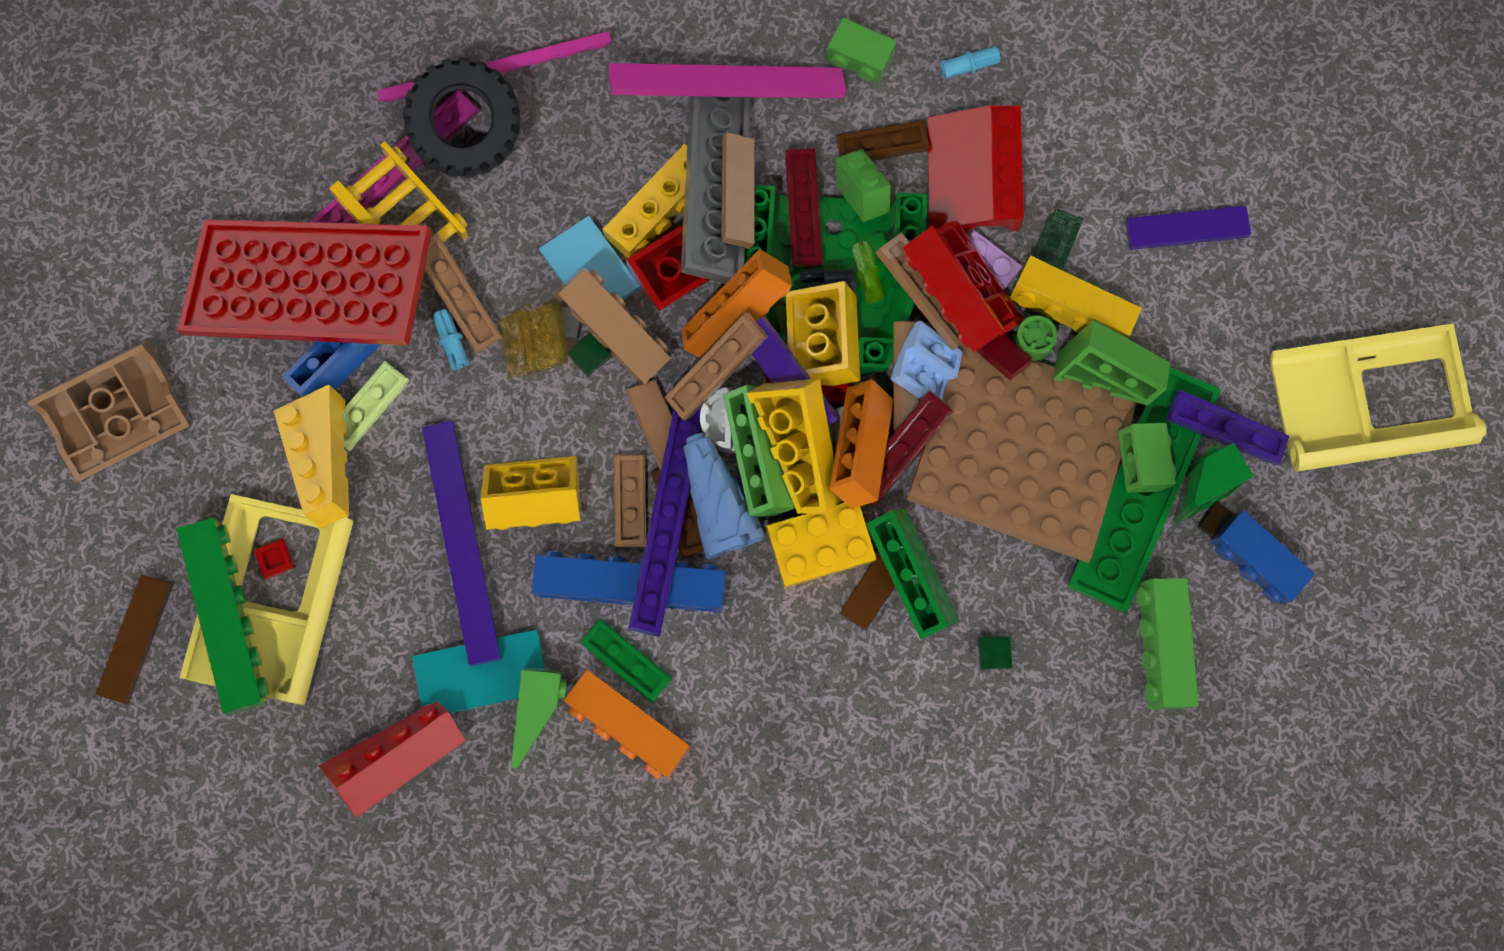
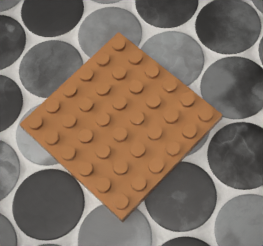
M960 344L959 349L963 354L958 377L948 380L943 394V401L955 411L926 445L907 500L1088 563L1094 551L1121 459L1118 431L1131 425L1137 403L1111 396L1110 390L1096 386H1092L1091 390L1081 387V382L1064 378L1062 382L1054 380L1055 367L1039 361L1032 360L1029 367L1009 381L976 351L972 352L970 348L967 349L963 344Z

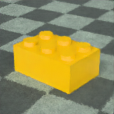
M846 503L835 505L827 512L808 513L766 526L767 536L783 589L873 563L876 560L861 507L852 509Z

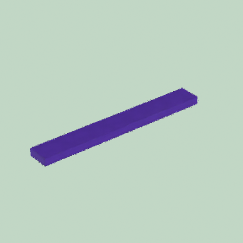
M702 406L689 420L685 421L673 408L628 630L657 637L661 634L690 489L687 461L683 447L687 445V438L701 433L700 412Z
M451 420L422 427L468 665L474 667L502 660L454 423Z

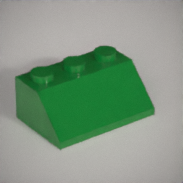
M1221 443L1204 452L1205 455L1198 458L1197 462L1189 467L1191 472L1184 478L1174 515L1176 524L1205 510L1215 502L1229 497L1254 477L1234 443L1225 448Z

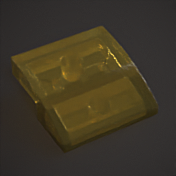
M550 303L531 312L521 310L500 319L507 376L509 378L546 371L568 363L560 304Z

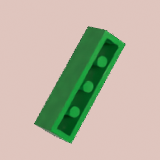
M906 507L892 510L866 523L920 640L960 622Z

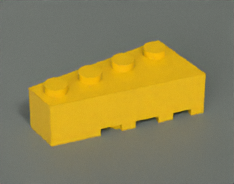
M820 378L766 383L747 392L750 403L755 404L760 417L757 419L761 429L766 430L773 446L770 448L774 459L779 460L784 472L782 478L797 513L827 512L840 503L842 499L829 489L834 455Z
M330 385L324 386L274 410L303 514L320 528H324L349 516L348 478L345 476V463L348 462L347 451L344 449L346 423L343 421V410H345L346 405L345 399Z

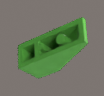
M524 667L521 670L511 767L518 768L558 706L560 698H566L567 679H562L563 671Z

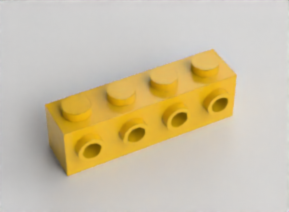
M683 144L603 228L606 240L627 258L649 246L657 234L660 236L665 234L672 224L671 219L677 213L680 215L684 213L687 164L686 144Z
M1033 256L1029 257L1010 296V299L1017 302L1020 306L1030 308L1045 315L1052 321L1062 323L1077 333L1094 319L1120 335L1129 338L1142 310L1141 307Z

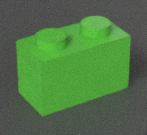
M842 18L828 46L827 60L836 68H842V70L847 68L856 72L865 81L871 82L875 80L880 83L895 54L897 41L846 18Z
M863 149L835 158L836 187L847 202H849L859 218L864 222L890 213V184Z
M1166 423L1131 424L1118 431L1127 493L1158 492L1176 484V468L1172 462L1170 449L1171 437L1168 434Z

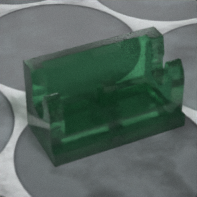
M1055 209L1053 214L1049 213L1032 256L1063 271L1084 218L1059 209Z

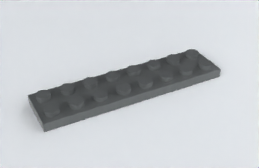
M699 61L694 63V65H709ZM690 96L681 273L726 284L744 265L745 248L721 242L722 137L728 132L749 138L750 97Z

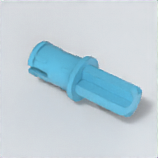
M990 47L973 53L966 51L964 55L941 61L940 66L946 80L969 72L974 74L977 69L999 63L1001 57L998 48Z
M448 309L436 311L433 315V320L441 339L439 345L444 347L451 370L463 368L462 364L468 366L470 361L461 342L463 336L457 332L450 311Z

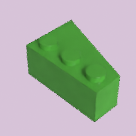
M1093 319L1057 353L1053 379L1061 382L1064 378L1082 383L1081 387L1090 390L1092 386L1110 390L1111 396L1148 406L1167 390L1170 362Z

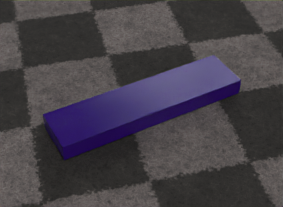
M1246 206L1127 218L1125 221L1129 250L1249 238L1251 235Z
M763 316L756 321L768 337L752 353V356L772 383L811 379L767 318ZM823 395L829 426L840 417Z
M1181 390L1175 391L1166 418L1169 422L1227 446L1234 443L1239 451L1274 465L1281 464L1289 439V435Z

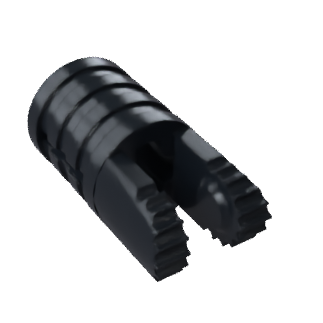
M855 268L802 270L799 273L800 281L805 283L802 284L800 289L845 281L856 294Z

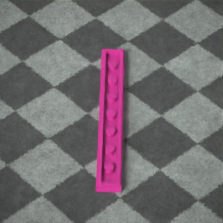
M609 31L486 62V64L492 70L496 69L500 73H505L610 46L612 41ZM413 81L377 90L379 100L383 103L404 99L408 90H411L413 87Z
M609 63L607 69L611 95L844 98L847 93L842 68Z
M460 90L455 91L434 111L433 120L437 133L447 142L480 112L479 108ZM407 135L395 145L406 156L407 160L405 163L412 171L416 170L423 163L411 146ZM382 156L375 164H373L366 172H364L357 180H355L351 184V186H353L370 170H372L376 165H378L382 160H384L386 156ZM393 167L361 194V199L358 202L365 210L368 207L373 208L405 179V176L396 167ZM334 199L309 222L355 224L356 220Z

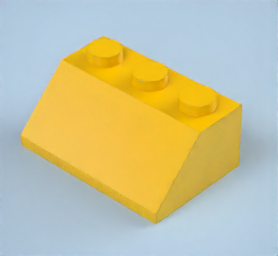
M845 281L789 291L786 294L788 348L810 378H820V384L827 386L860 381L856 294Z
M577 456L485 464L481 504L486 530H506L510 527H537L541 524H568L573 521H580L581 503Z

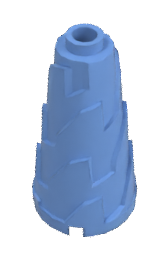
M699 433L687 438V445L683 447L691 484L690 492L706 558H716L722 556L721 552L723 551L724 553L736 551L766 538L757 517L749 515L745 496L735 477L731 475L725 461L719 455L711 437H705L704 433Z

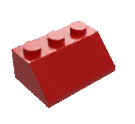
M683 225L626 259L627 269L640 286L643 294L659 311L709 281V279L681 273Z

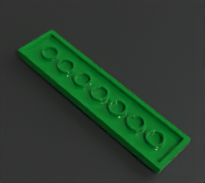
M1169 367L1167 390L1148 406L1145 405L1137 424H1167L1168 434L1171 437L1172 462L1176 468V484L1158 492L1127 493L1121 461L1092 557L1088 563L1078 560L1067 586L1068 589L1123 614L1128 612L1202 436L1166 420L1174 393L1181 390L1215 404L1221 391L1217 387Z

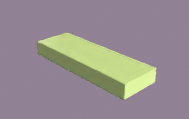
M386 361L381 364L346 405L345 410H343V421L346 423L344 447L349 451L409 383L408 378Z

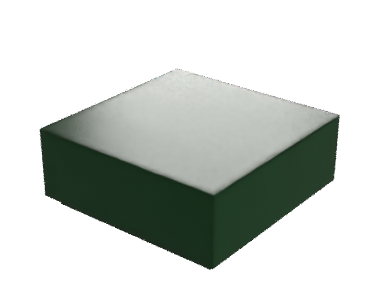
M591 333L567 352L568 356L587 377L611 358L610 354Z
M1010 636L981 637L977 639L979 670L1013 668Z

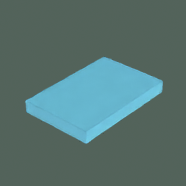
M587 216L539 248L540 253L563 284L577 270L585 268L588 272L591 269L595 270L605 281L602 284L609 294L614 291L623 300L640 290V286L590 216Z

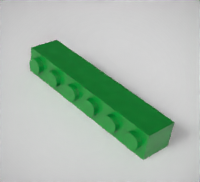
M210 518L176 528L222 713L230 716L267 705L265 696L270 695L269 686L266 678L260 677L258 665L262 664L261 655L258 647L252 646L250 635L254 634V628L250 616L244 615L242 604L246 603V597L242 586H237L234 574L238 573V566L234 555H229L226 544L231 542L227 526L225 524L221 525L215 518Z

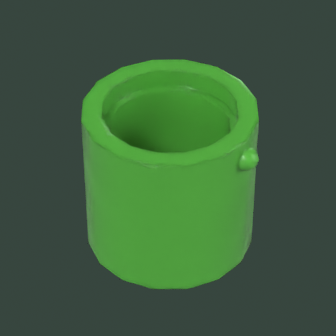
M1035 315L1023 320L1016 334H1013L1011 338L1033 361L1042 362L1050 353L1054 352L1053 347L1057 341V330L1051 320L1044 316Z

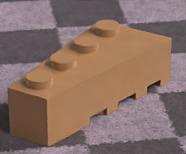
M585 268L577 270L552 296L559 303L563 300L569 306L570 314L584 326L587 325L592 336L605 348L609 347L612 351L611 355L638 382L645 384L671 359L666 353L669 348L657 336L652 339L647 334L645 329L648 326L639 316L634 314L631 317L623 308L626 303L617 293L613 291L609 294L602 286L605 281L595 270L591 269L589 272Z

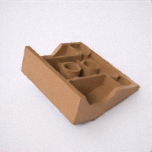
M148 340L36 394L28 401L30 406L41 414L54 435L59 454L77 482L190 426L167 374Z

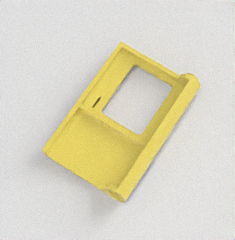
M1454 324L1276 350L1271 353V371L1284 434L1289 435L1287 448L1291 466L1296 472L1479 444L1486 435L1484 420L1472 412ZM1439 359L1443 362L1454 411L1452 418L1376 429L1372 426L1361 376L1363 370Z
M231 494L222 525L225 524L228 528L231 542L226 544L229 555H234L238 566V573L234 574L237 586H242L259 522L263 517L315 527L320 531L302 602L297 611H288L247 601L242 604L244 615L250 616L254 628V634L250 635L252 646H257L261 655L262 664L258 665L260 677H265L269 686L270 695L265 697L305 706L354 521L348 519L349 516L324 528H320L304 516L301 509ZM197 614L179 678L216 686Z

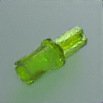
M867 241L856 243L852 246L858 269L856 276L858 279H861L866 303H876V298H879V301L886 298L878 276L880 268L875 265L870 244Z

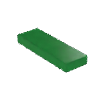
M599 619L579 642L652 704L673 680L602 619Z

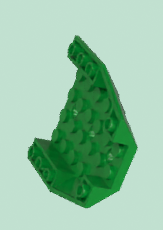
M754 185V245L750 249L745 248L744 264L759 249L789 267L792 284L789 291L799 290L802 284H805L800 281L799 273L802 270L855 268L860 376L889 370L894 357V322H908L915 303L875 252L901 232L911 242L926 231L927 194L897 192L895 201H890V213L864 222L845 198L818 197L822 266L791 268L787 195H775V186ZM832 221L837 222L841 225L842 231L837 235L828 234L825 230V225ZM785 295L770 307L765 317L788 347Z

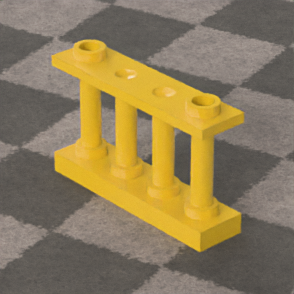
M385 141L380 146L386 158L353 186L348 185L344 187L338 180L329 188L334 198L358 224L380 223L382 221L380 218L416 188L427 202L400 225H419L436 210L447 222L437 232L443 243L454 233H457L463 240L468 238V233L465 229L468 226L466 221L457 212L452 215L406 165L405 161L407 158L397 146L391 148ZM393 167H396L405 176L406 180L373 208L368 207L365 210L358 202L361 199L360 195Z

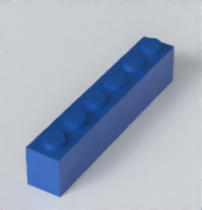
M545 551L544 556H535L531 593L534 597L633 605L642 559H638L637 564L625 563V558L608 556L607 561L594 560V556L589 554H576L575 558H565L561 552ZM675 562L666 608L722 613L725 571H720V567L717 565L702 564L701 569L688 568L687 563Z

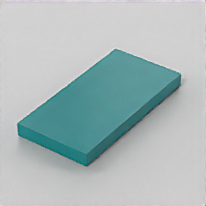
M538 630L497 638L502 660L474 667L468 665L465 645L412 656L421 708L437 701L449 714L517 700L519 698L521 670L524 667L546 669Z

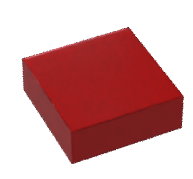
M283 538L254 550L265 580L295 569L287 543Z

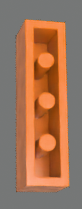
M759 249L681 329L683 349L701 359L744 313H749L755 321L765 316L770 307L780 298L784 297L792 287L789 267Z
M872 379L847 388L829 487L832 492L852 509L878 501L894 399Z
M588 670L584 672L564 699V702L570 706L567 709L570 715L581 723L587 718L595 724L592 729L593 732L605 741H608L610 737L621 744L618 748L620 752L632 761L638 756L647 763L643 769L658 780L662 775L669 779L691 749L690 745Z

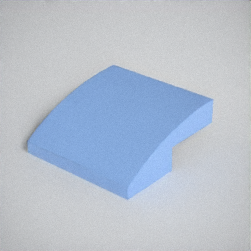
M918 321L904 342L891 380L920 400L923 399L928 391L934 392L943 400L948 380L958 377L963 352L958 348L951 350L937 332L922 321Z

